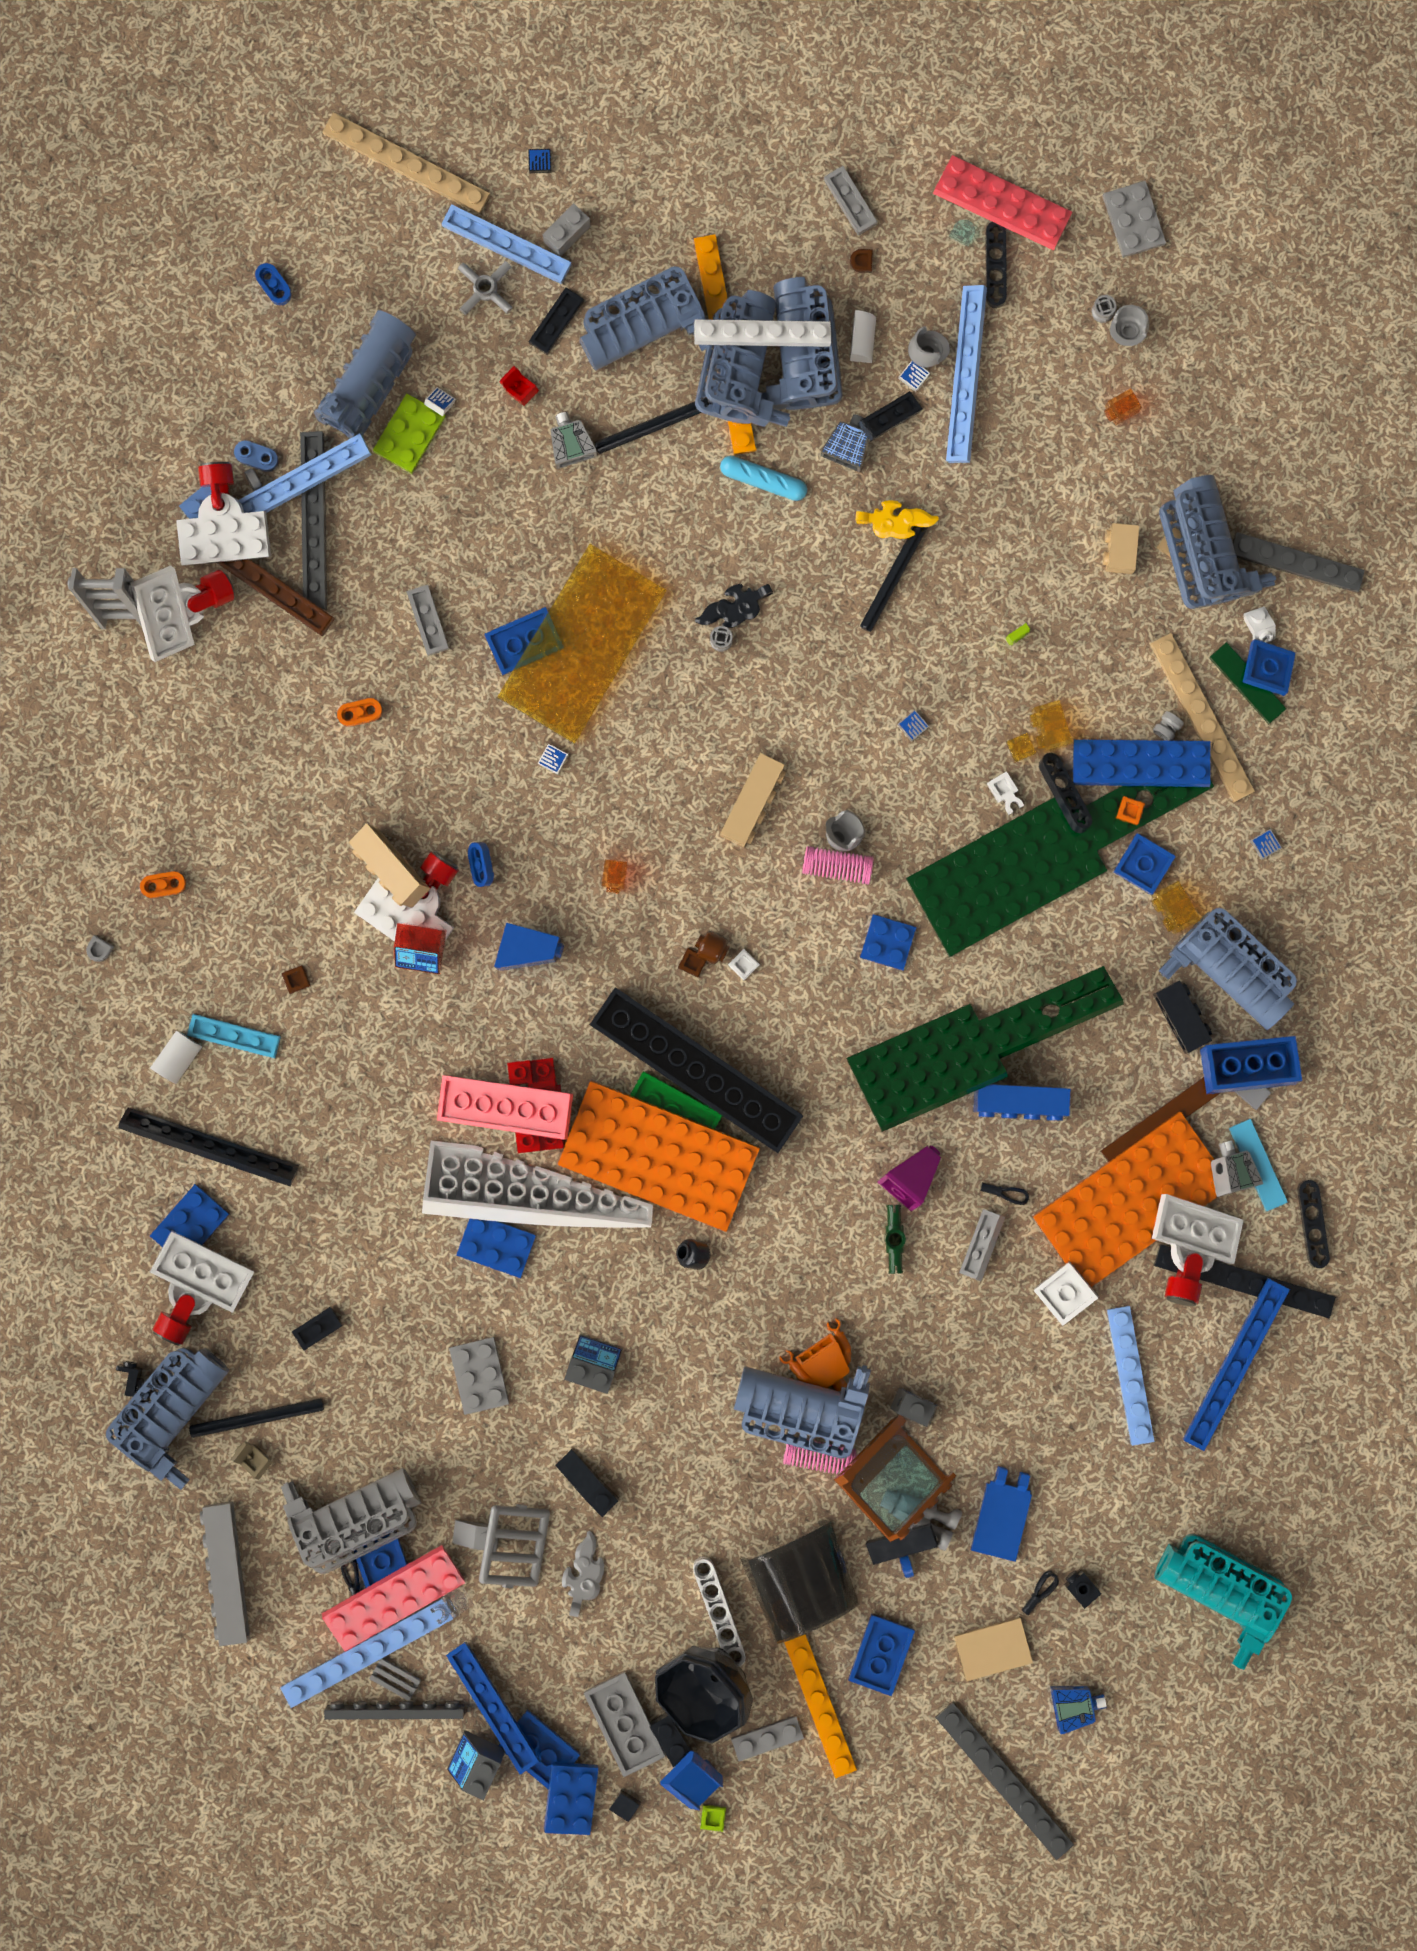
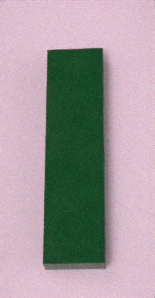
M1227 642L1209 657L1268 725L1286 710L1285 706L1271 691L1243 683L1246 663Z

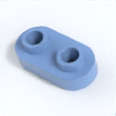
M241 441L235 446L234 455L242 464L265 472L274 470L278 465V456L270 448L250 441ZM243 449H249L248 454L243 455L241 453ZM264 456H270L268 462L262 461Z

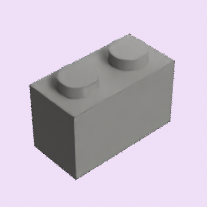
M573 203L542 234L544 243L557 256L561 257L591 227L590 218Z

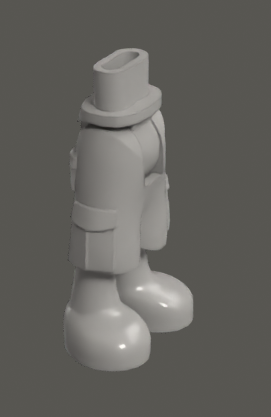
M886 1489L879 1506L888 1510V1514L903 1522L923 1499L900 1494L898 1491L893 1493ZM935 1504L930 1509L926 1508L923 1512L925 1516L917 1524H912L909 1528L912 1529L930 1524V1520L934 1519L955 1530L962 1511L954 1509L950 1513L937 1510V1504ZM931 1523L939 1544L938 1547L945 1551L950 1543L953 1532Z

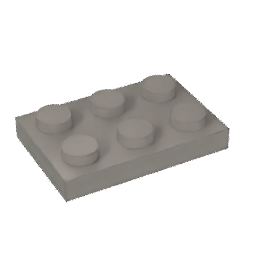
M1146 181L1103 193L1102 197L1123 258L1166 244Z
M494 1337L449 1347L464 1415L509 1404Z

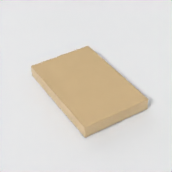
M1020 1617L954 1635L966 1681L1033 1663Z

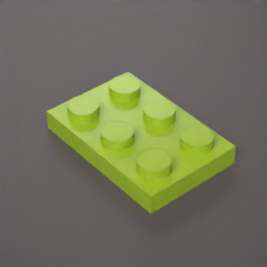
M406 393L375 445L373 452L412 474L446 416H441L424 405L423 402Z

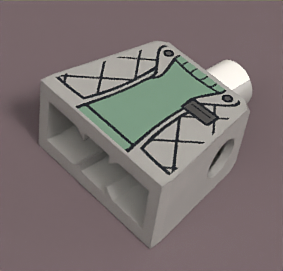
M568 412L557 414L555 417L558 427L550 429L556 468L560 469L597 457L596 448L581 420L571 422Z
M1232 1140L1219 1144L1222 1157L1211 1161L1217 1197L1263 1184L1255 1163L1247 1150L1236 1153Z

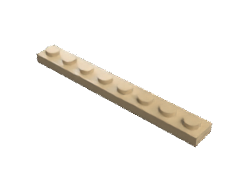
M334 112L323 130L324 135L479 215L490 197L489 192Z
M1170 633L1152 642L1150 645L1200 740L1210 741V759L1233 802L1255 792L1172 634Z

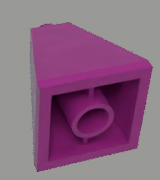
M926 1146L886 1173L877 1183L912 1212L922 1205L941 1160L940 1152L934 1146Z

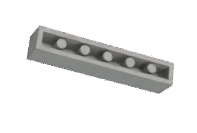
M232 1501L205 1505L202 1508L203 1511H200L201 1525L205 1526L203 1546L208 1550L205 1564L206 1570L210 1571L211 1580L208 1581L209 1593L213 1594L214 1603L211 1604L212 1617H216L217 1626L214 1627L215 1640H219V1646L247 1643L250 1640L234 1503Z

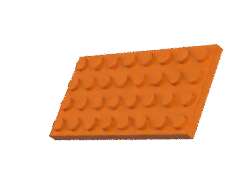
M591 1080L558 1165L727 1232L760 1147Z
M1179 1111L1034 1214L1032 1218L1063 1262L1066 1264L1070 1261L1086 1282L1093 1287L1157 1241L1152 1239L1161 1194H1168L1201 1206H1206L1217 1198L1211 1168V1161L1214 1158Z

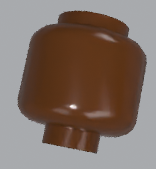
M708 931L705 936L701 934L695 944V947L698 948V957L711 964H717L719 961L723 962L730 948L727 945L728 940L713 931Z

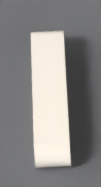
M699 1557L693 1565L694 1575L720 1648L724 1649L728 1654L734 1650L739 1651L741 1658L735 1662L741 1667L745 1662V1651L714 1564L708 1557ZM700 1563H707L710 1566V1570L702 1574L698 1572L697 1566ZM712 1584L718 1588V1592L715 1595H708L705 1592V1588ZM716 1607H723L726 1610L725 1615L716 1617L713 1614V1610ZM728 1628L734 1634L730 1639H724L720 1635L722 1630Z

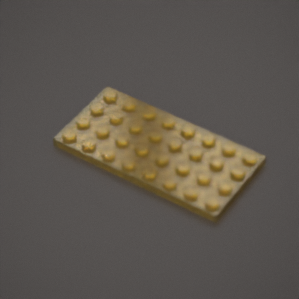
M589 544L497 698L575 744L667 590L592 544Z

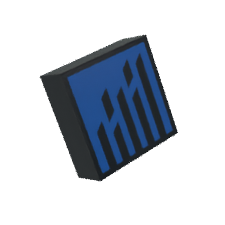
M528 149L529 174L551 173V149Z

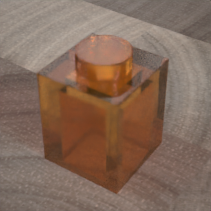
M1130 388L1109 400L1105 405L1106 409L1104 412L1110 422L1113 421L1115 425H1118L1138 414L1142 406Z
M605 859L602 888L606 889V893L619 894L620 890L625 891L628 862Z

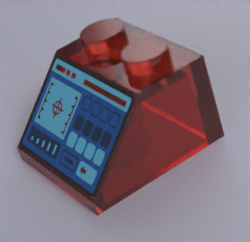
M403 922L397 923L394 942L395 967L440 974L447 930Z

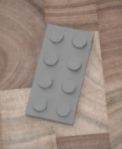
M625 1671L584 1691L587 1702L623 1777L665 1757L662 1747L649 1727L650 1722Z

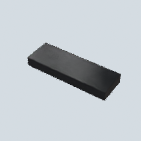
M565 287L528 341L529 344L548 355L583 304L584 299Z
M909 391L859 421L858 425L871 442L917 415L923 408Z
M931 1523L909 1529V1534L902 1540L898 1538L890 1542L885 1536L868 1540L866 1547L873 1565L937 1548L939 1544Z

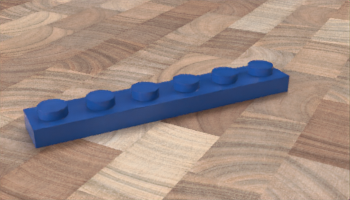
M464 1642L446 1655L518 1773L521 1775L541 1760L468 1643Z

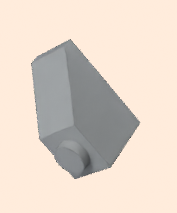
M455 1520L452 1543L471 1549L484 1550L488 1524ZM495 1538L493 1552H496L498 1549L499 1538Z

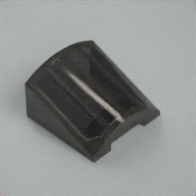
M819 1520V1528L752 1559L740 1558L776 1644L795 1639L819 1629L842 1617L859 1605L831 1521Z

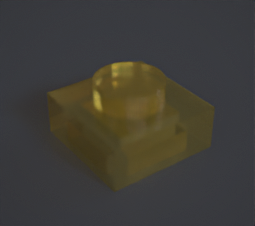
M1028 733L1006 741L1014 763L1036 754Z

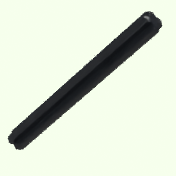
M707 397L701 400L702 402H704L705 407L711 404L708 402ZM694 401L595 442L596 450L599 454L702 412L696 408Z
M913 527L912 531L915 532V535L907 538L860 625L865 631L871 632L875 627L928 527Z
M320 1398L191 1425L189 1432L190 1436L195 1438L320 1412L324 1410V1402Z

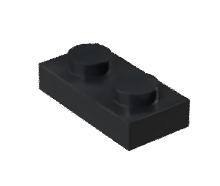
M329 1307L293 1330L292 1333L303 1351L342 1327L343 1324L333 1308Z

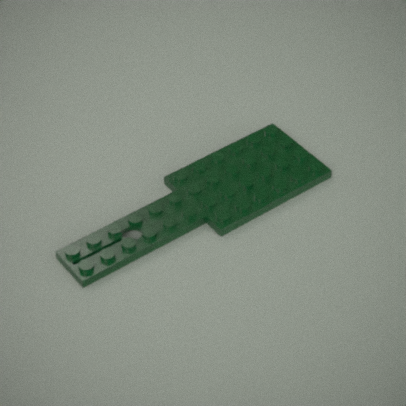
M1102 966L981 1020L978 1019L971 1004H968L846 1059L881 1132L1008 1077L1007 1071L1000 1060L1001 1058L1124 1005V1002L1105 967ZM1048 1005H1056L1060 1008L1059 1014L1052 1018L1048 1015H1043L1042 1011Z

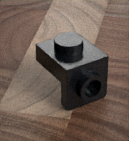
M124 1361L123 1365H116L117 1371L128 1372L124 1396L133 1397L144 1384V1379L141 1378L143 1368L137 1367L135 1362Z

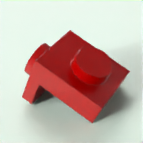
M515 366L499 381L505 391L523 406L539 391L537 386L524 377Z

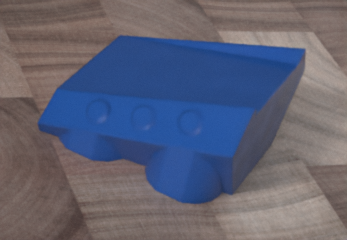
M690 1751L660 1781V1784L688 1808L700 1810L702 1803L719 1786L723 1787V1775L714 1768L710 1761L707 1759L703 1760L697 1752Z

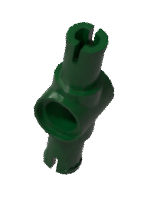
M886 1205L888 1225L885 1226L886 1234L884 1241L886 1253L889 1256L888 1274H895V1266L897 1274H902V1253H904L906 1237L904 1235V1225H901V1205H894L895 1212H893V1205ZM892 1233L900 1235L901 1241L898 1245L893 1246L889 1243V1236Z

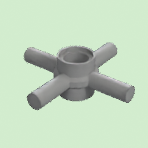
M504 261L491 276H478L463 262L458 267V270L474 283V294L459 310L464 315H467L480 300H492L508 314L513 307L497 293L496 283L511 268L510 264ZM487 284L491 286V289L487 292L480 291L482 285Z

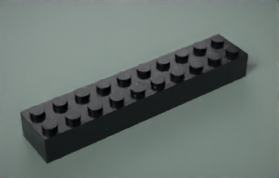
M616 987L589 1024L777 1154L803 1118L801 1113Z

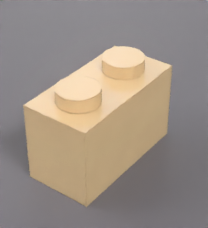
M1112 523L1109 530L1106 529L1104 543H1108V551H1104L1102 564L1106 565V572L1134 573L1136 570L1138 525Z

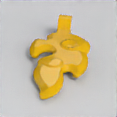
M887 500L881 503L884 507L883 510L876 508L874 513L856 511L855 519L857 524H873V531L880 538L894 537L906 539L915 535V532L911 530L912 526L930 527L939 520V517L932 516L918 508L903 509L898 516H895L893 511L896 508L902 507V504L898 501Z

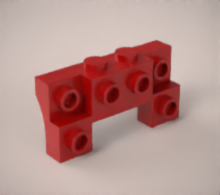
M554 1058L507 1063L510 1085L528 1084L530 1088L562 1092L561 1084H556ZM515 1132L518 1154L564 1148L563 1139Z

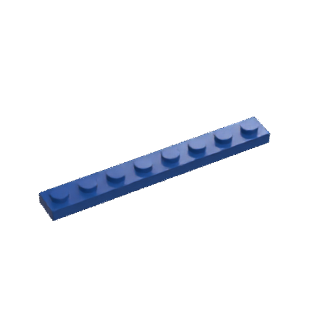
M1267 1278L1183 1437L1185 1442L1205 1451L1290 1289Z

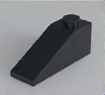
M572 1449L555 1465L601 1517L619 1501V1497Z

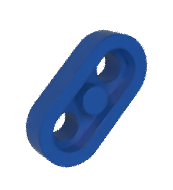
M264 263L259 265L255 271V277L259 285L274 304H287L291 299L292 293L283 277L272 264ZM267 273L271 274L269 280L264 279V275ZM279 291L284 292V296L281 298L277 297Z
M484 842L471 843L468 848V859L473 882L478 887L490 886L494 879V872L488 846Z

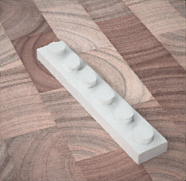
M695 319L694 339L695 345L830 347L831 327L830 322Z

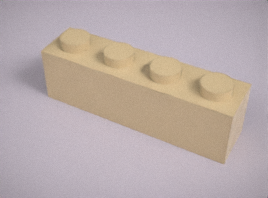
M760 753L720 836L742 847H745L746 843L751 845L756 835L753 829L756 823L761 825L766 815L763 809L766 803H772L776 795L773 789L776 783H782L786 772L783 771L784 764Z
M366 823L348 842L354 849L352 851L353 854L366 862V869L371 874L378 876L380 879L379 884L385 890H390L393 894L392 899L399 906L405 905L413 908L430 890L429 886L377 827Z

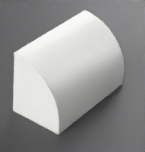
M855 310L850 361L872 363L876 317L871 313Z
M176 1031L150 1069L172 1083L177 1084L202 1046L180 1031Z

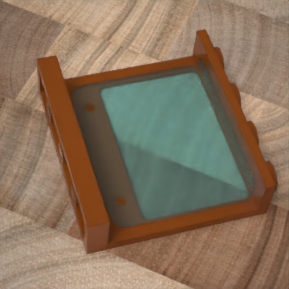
M902 1415L891 1419L834 1479L890 1542L898 1538L899 1540L905 1538L910 1532L908 1528L912 1524H917L925 1516L923 1514L925 1509L932 1508L939 1501L937 1496L941 1492L943 1494L947 1492L953 1485L951 1481L956 1477L954 1472L945 1476L904 1431L902 1426L906 1420Z

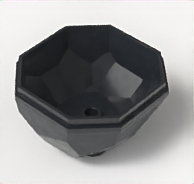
M691 1646L656 1670V1702L685 1735L714 1743L747 1723L753 1697L747 1684L745 1673L724 1649Z

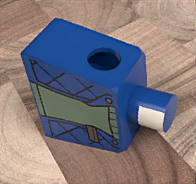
M1088 1686L1050 1687L1060 1734H1065L1096 1722L1094 1710L1107 1708L1104 1694L1091 1696Z

